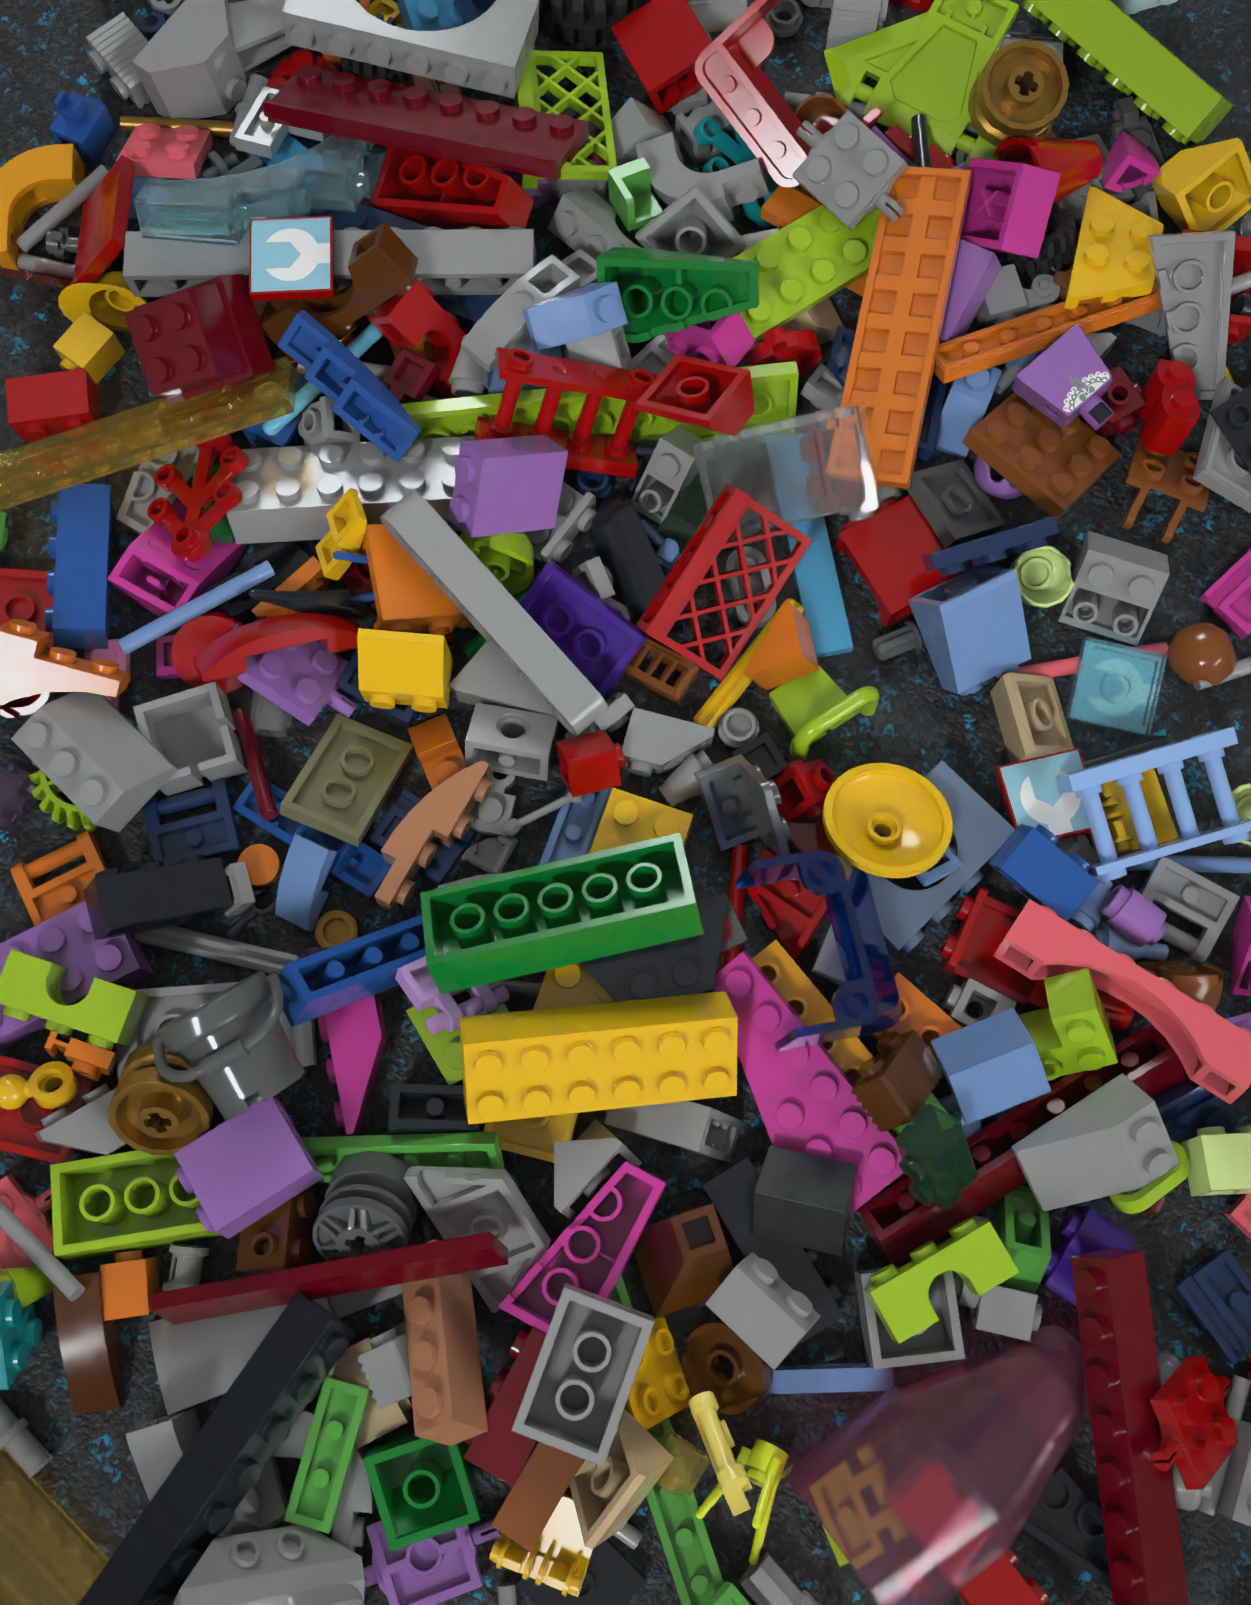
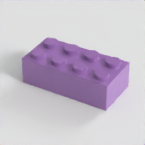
M86 901L0 943V975L11 949L67 967L61 983V994L68 1005L77 1004L86 997L94 977L127 988L154 974L141 943L134 939L133 934L95 941ZM0 1004V1052L45 1030L46 1019L32 1015L29 1022L2 1014L5 1005Z

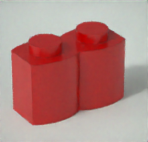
M1160 359L1142 389L1146 405L1139 415L1143 421L1140 428V437L1147 451L1175 456L1200 417V405L1196 396L1192 393L1196 385L1194 373L1188 364L1181 361Z

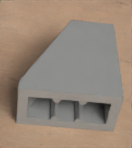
M487 641L449 684L453 697L459 702L476 705V702L501 705L506 708L554 716Z
M690 1101L608 1109L606 1110L607 1116L604 1123L630 1133L730 1163L742 1121L711 1107Z
M196 1407L151 1420L126 1433L127 1443L149 1502L201 1430Z

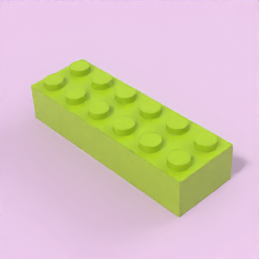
M1022 0L1020 3L1024 9L1045 24L1051 20L1052 23L1048 29L1064 43L1067 42L1073 48L1079 44L1081 47L1076 53L1090 66L1097 68L1100 72L1105 68L1108 69L1109 72L1104 78L1128 96L1134 92L1137 97L1133 103L1149 117L1152 116L1158 121L1162 116L1166 120L1162 128L1178 142L1181 141L1186 145L1191 140L1201 145L1234 106L1111 0Z

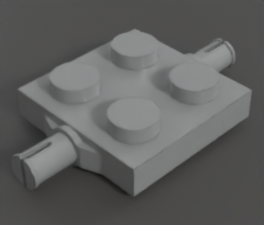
M847 110L833 128L824 133V135L813 127L808 120L802 123V126L808 133L799 126L796 135L811 147V150L806 159L793 172L792 176L850 231L866 214L874 211L876 208L887 216L892 223L896 222L898 217L890 208L900 217L902 216L905 209L891 198L889 193L894 182L908 168V165L855 115Z

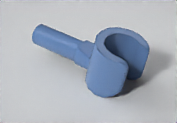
M641 520L647 537L659 548L655 555L660 566L671 571L681 555L678 544L670 538L665 540L645 520Z

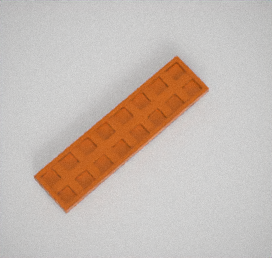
M908 166L894 182L889 196L905 209L904 213L900 217L890 208L898 217V220L892 223L887 216L880 212L826 473L829 475L830 480L910 489L972 182L971 170Z

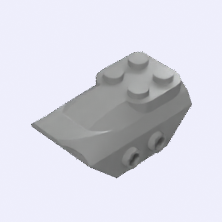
M300 1525L214 1538L179 1589L173 1605H365V1576L362 1556L318 1531Z

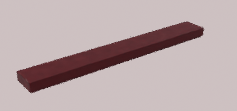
M489 1231L159 1292L152 1295L151 1311L175 1325L289 1304L297 1291L314 1300L508 1265V1248Z

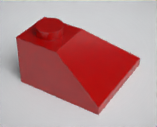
M676 354L635 403L636 410L721 434L736 436L755 412L750 370Z

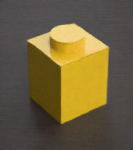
M83 312L53 345V348L62 359L59 365L64 371L85 368L96 385L126 353L116 335L86 312Z

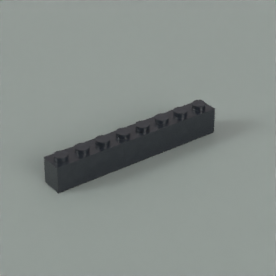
M297 1291L78 1605H172L183 1583L213 1539L227 1527L233 1512L248 1490L257 1483L263 1468L278 1446L287 1439L291 1427L306 1405L315 1398L321 1383L334 1364L345 1354L348 1344L356 1332L324 1307Z

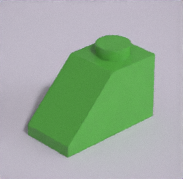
M1020 1186L999 1199L994 1229L1019 1270L1018 1274L999 1285L1035 1294L1051 1260L1049 1210L1043 1211L1039 1207L1030 1187Z

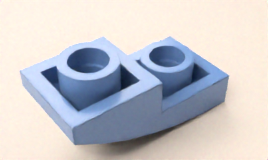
M294 835L280 876L276 897V915L307 931L313 932L329 895V892L323 890L322 887L337 851L304 835Z

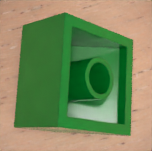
M415 1430L372 1444L363 1457V1461L390 1551L481 1520L472 1463L464 1459L468 1450L465 1442L462 1441L449 1446L415 1436Z

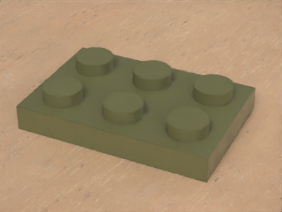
M337 714L282 800L280 815L359 847L411 758L413 745Z

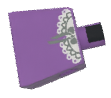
M1077 324L1015 377L1012 390L1060 427H1066L1081 415L1094 430H1098L1115 413L1100 398L1109 389L1113 380L1112 375Z

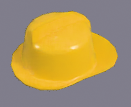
M110 271L103 274L96 283H77L67 286L58 296V302L63 314L73 323L83 312H86L110 331L130 333L123 313L133 310L134 307L149 303L150 297H134L123 277V272Z

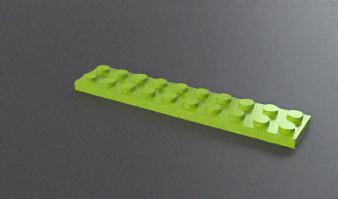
M796 361L738 367L750 370L755 412L736 436L721 434L639 411L629 440L633 441L635 448L637 443L643 439L659 441L661 436L678 425L703 441L763 434L765 429L793 425L796 421L799 376ZM546 388L520 391L511 422L535 424ZM563 390L551 428L567 431L575 430L586 393ZM502 393L405 403L401 405L422 430L416 439L475 436L474 428L477 417L495 418ZM603 396L591 434L605 437L614 436L626 400Z

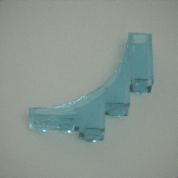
M330 135L323 142L297 156L274 165L244 173L185 180L147 179L134 198L142 238L238 246L246 231L250 230L251 219L304 217L306 213L310 212L311 208L356 212L363 196L366 197L369 191V175L367 171H363V164L367 156L372 154L373 143Z

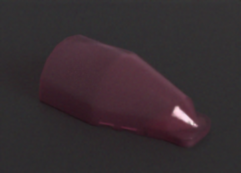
M1047 1325L1031 1335L1030 1342L1024 1340L1020 1344L891 1387L780 1474L786 1485L789 1483L797 1491L822 1523L878 1605H944L1010 1549L1082 1422L1090 1417L1082 1346L1064 1328L1056 1325Z

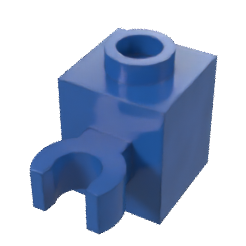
M61 90L53 102L54 108L59 113L49 127V131L57 144H73L82 161L95 166L117 130L108 113L109 110L101 101L94 97L85 98L73 92L68 97L66 92Z

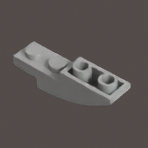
M582 249L577 250L562 261L554 255H550L518 279L491 305L461 342V350L490 372L497 368L495 357L497 347L525 349L532 345L522 309L584 285L597 283L596 260Z

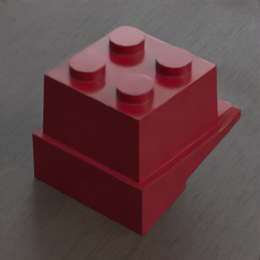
M244 273L220 275L155 301L134 307L133 310L123 313L152 397L163 396L166 405L276 372L254 303L249 295V288Z

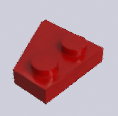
M764 848L744 882V886L753 901L761 907L762 916L770 930H775L787 953L795 963L799 962L839 893L787 858L781 859L771 848Z

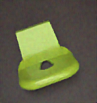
M819 666V670L780 685L769 693V699L793 737L789 747L791 757L794 760L800 758L805 760L808 756L809 746L827 734L826 731L829 729L834 730L859 713L865 716L873 715L878 705L879 692L875 687L865 686L847 696Z

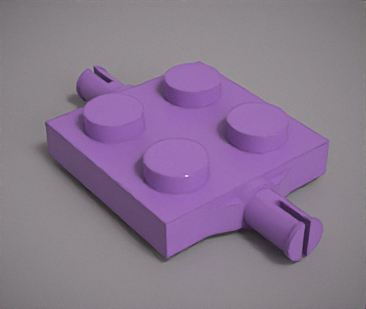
M237 623V625L234 627L233 630H235V629H237V628H239V627H241V626ZM318 641L247 656L246 673L239 674L237 678L307 726L314 721L319 711L325 708L327 704L347 718L351 716L358 705L337 691L338 687L336 684L349 662L336 653L329 654Z
M495 1517L472 1527L468 1524L394 1551H390L381 1518L369 1522L366 1525V1530L373 1552L372 1565L363 1568L365 1588L378 1583L380 1589L387 1596L389 1605H435L482 1587L484 1580L476 1558L477 1545L500 1537L501 1532L491 1526Z

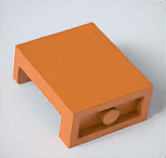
M383 524L366 525V532L359 553L366 554L378 615V619L373 626L374 630L409 633L428 631L432 635H444L452 632L464 616L460 610L396 541Z

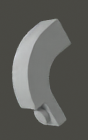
M672 132L635 144L638 159L644 157L650 166L651 190L664 209L693 185L697 184L728 221L734 220L733 206L751 203L758 198L769 195L767 181L758 158L720 171L699 173L685 167L683 155Z
M306 1405L291 1427L289 1436L278 1446L272 1456L302 1458L316 1405ZM366 1445L360 1448L355 1447L332 1531V1540L353 1552L356 1551V1547L363 1546L366 1532V1517H359V1513H372L377 1507L363 1461V1457L368 1451Z

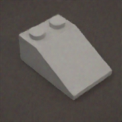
M1123 1073L1011 1146L1030 1189L1043 1211L1143 1188L1180 1163L1155 1101Z

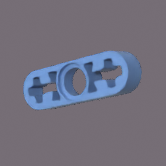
M867 1363L779 1365L775 1370L771 1368L774 1376L773 1383L765 1393L800 1394L893 1390V1367L874 1370Z

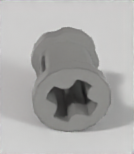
M170 1244L169 1252L172 1253L169 1279L163 1283L162 1290L169 1291L200 1285L204 1257L209 1254V1247Z

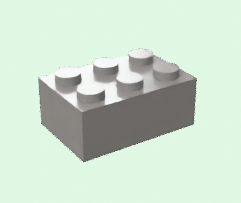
M565 1283L511 1431L604 1467L654 1325L653 1316Z

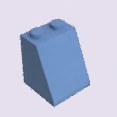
M978 565L908 599L944 690L960 694L961 696L975 693L983 688L982 682L995 676L996 678H1001L1002 675L1009 672L1015 673L1020 669L1019 664L1032 659L1020 587L1015 569Z

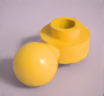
M52 1061L41 1065L33 1072L29 1080L17 1074L4 1075L0 1078V1107L7 1110L17 1109L24 1105L28 1098L32 1097L39 1106L46 1109L63 1107L75 1097L79 1086L78 1079L72 1069L66 1063L60 1061ZM61 1086L56 1091L51 1092L55 1087Z

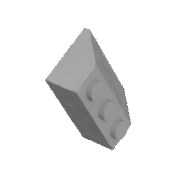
M73 692L39 707L11 738L94 825L120 832L177 770L104 695Z

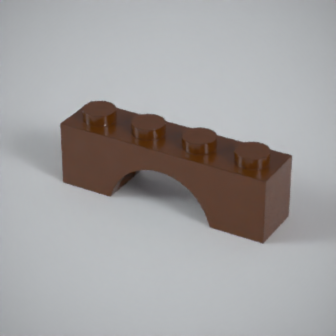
M384 222L354 243L348 263V270L352 278L351 285L339 292H335V298L267 302L260 320L262 331L277 346L296 314L305 310L331 334L341 336L351 328L354 321L363 315L367 317L372 316L382 307L386 300L394 295L400 297L412 288L415 283L414 276L418 258ZM284 352L292 361H295L291 356Z

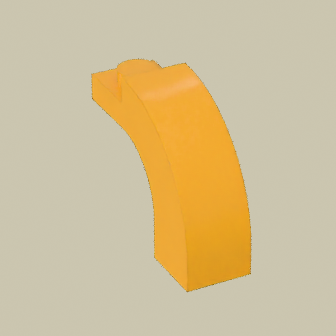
M54 144L37 147L17 155L0 168V266L5 273L21 272V269L17 267V256L21 253V249L14 241L22 235L24 226L30 216L47 204L59 202L85 179V165L73 144Z

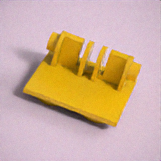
M1155 770L1143 771L1144 780H1141L1140 784L1158 844L1179 838ZM1116 780L1101 784L1103 792L1099 793L1117 855L1141 849L1123 787H1118ZM1089 833V837L1091 839L1093 848L1095 852L1098 853L1092 833Z
M665 1316L654 1319L651 1334L624 1407L646 1430L688 1407V1402L692 1398Z
M564 1494L532 1551L527 1550L503 1533H500L499 1540H496L492 1547L489 1559L497 1563L496 1568L500 1570L502 1567L523 1574L522 1579L527 1580L529 1577L535 1579L536 1585L540 1586L543 1582L548 1586L561 1590V1595L565 1597L568 1593L578 1597L593 1549L584 1546L573 1497Z

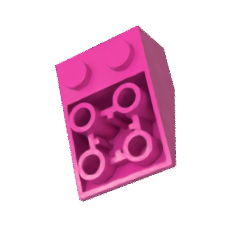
M179 500L173 506L176 508V516L185 523L188 508ZM154 522L128 546L107 579L122 596L162 617L205 594L206 587L226 578L248 544H236L233 535L232 543L212 542L208 554L197 562L180 560L171 551L173 535L165 526H159Z

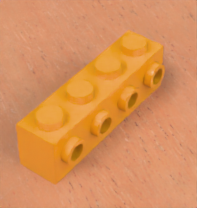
M777 940L773 941L752 959L855 1085L861 1077L858 1071L859 1067L865 1061L872 1058L873 1055Z

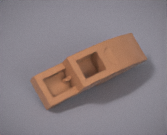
M481 760L443 781L416 804L395 828L381 849L384 860L392 866L374 896L380 907L394 913L399 904L403 906L407 904L416 887V882L413 881L420 867L426 869L437 851V845L434 844L435 840L451 848L456 837L461 840L465 837L473 821V817L469 814L477 801L483 803L486 800L494 783L490 779L489 763Z

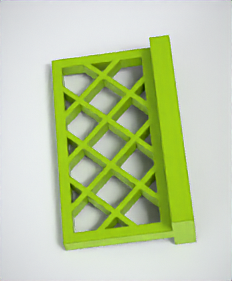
M531 50L515 99H513V107H529L535 111L559 115L566 108L571 107L582 115L578 118L579 120L591 122L601 129L602 132L597 137L593 138L589 135L584 142L585 147L576 154L571 163L566 162L563 165L559 180H608V170L617 167L603 52ZM536 65L551 66L557 71L550 77H547L536 69ZM578 66L595 67V72L590 77L585 78L575 69ZM565 77L577 85L570 93L557 84ZM548 91L560 99L553 107L540 99ZM587 92L599 102L590 108L578 98ZM595 152L606 161L607 165H592L585 159ZM520 173L522 189H537L538 179H546Z

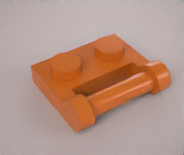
M85 830L77 834V840L28 864L21 862L10 868L12 877L34 926L84 902L83 890L95 878L96 873L108 869L100 852L98 841L91 831ZM84 855L86 863L38 887L35 886L36 878Z

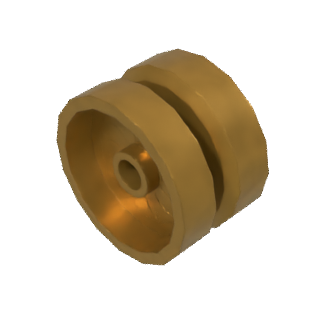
M1019 40L1004 45L991 56L972 86L968 102L971 123L981 138L998 147L1004 140L1015 136L1040 137L1059 115L1068 96L1069 79L1066 67L1057 53L1041 42Z
M153 1041L141 1044L128 1055L108 1109L109 1122L119 1139L134 1149L152 1155L174 1156L175 1152L208 1132L214 1114L213 1108L215 1103L198 1079L190 1082H171L161 1077L155 1065ZM165 1047L166 1060L170 1068L176 1071L190 1069L178 1052L171 1053Z

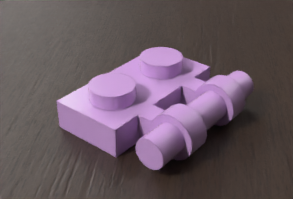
M426 956L398 968L395 976L396 981L418 1012L432 1005L438 1011V1014L426 1019L427 1029L432 1035H436L444 1030L453 1032L459 1029V1017L490 1014L497 1010L499 1004L509 1000L508 990L503 984L491 989L485 984L440 994L427 967ZM467 990L471 998L457 1004L452 996Z

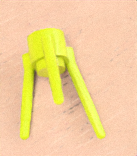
M756 1439L752 1450L742 1446L736 1459V1463L742 1461L743 1466L748 1469L747 1476L749 1481L762 1487L752 1521V1526L756 1531L749 1557L751 1565L758 1563L777 1487L789 1455L782 1449L760 1439ZM719 1482L696 1511L695 1515L698 1519L704 1518L711 1507L722 1496L723 1492Z

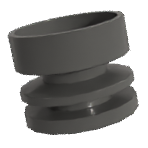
M365 1151L351 1154L338 1163L332 1173L325 1192V1200L320 1206L319 1215L313 1225V1242L319 1254L326 1261L408 1247L412 1236V1227L420 1208V1202L404 1180V1176L410 1166L403 1160L387 1153Z

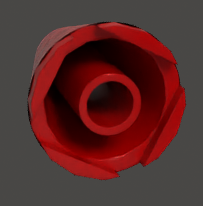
M1015 136L1004 140L996 148L993 155H998L997 161L1024 163L1061 173L1053 205L1094 181L1100 175L1103 165V155L1097 144L1091 140Z

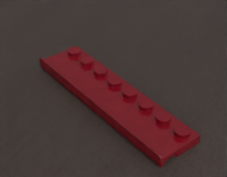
M313 65L301 66L271 101L266 100L262 104L264 115L268 118V122L555 181L561 178V168L565 162L571 163L589 137L588 121L574 119L569 115H553L538 112L529 107L517 108L498 104L493 100L481 101L462 97L457 93L445 94L426 90L421 86H404L390 83L385 79H368L355 76L349 72L327 71Z

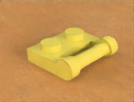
M711 1391L698 1393L689 1400L688 1405L701 1434L723 1495L733 1516H736L751 1509L744 1492L753 1488L742 1461L736 1463L731 1450L735 1444L725 1419L720 1421L716 1412L719 1409V1405L714 1393Z

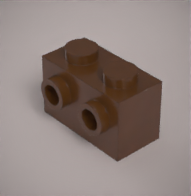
M310 1186L240 1231L236 1272L251 1276L308 1265L312 1256V1243L310 1240L312 1217L317 1208L315 1186Z

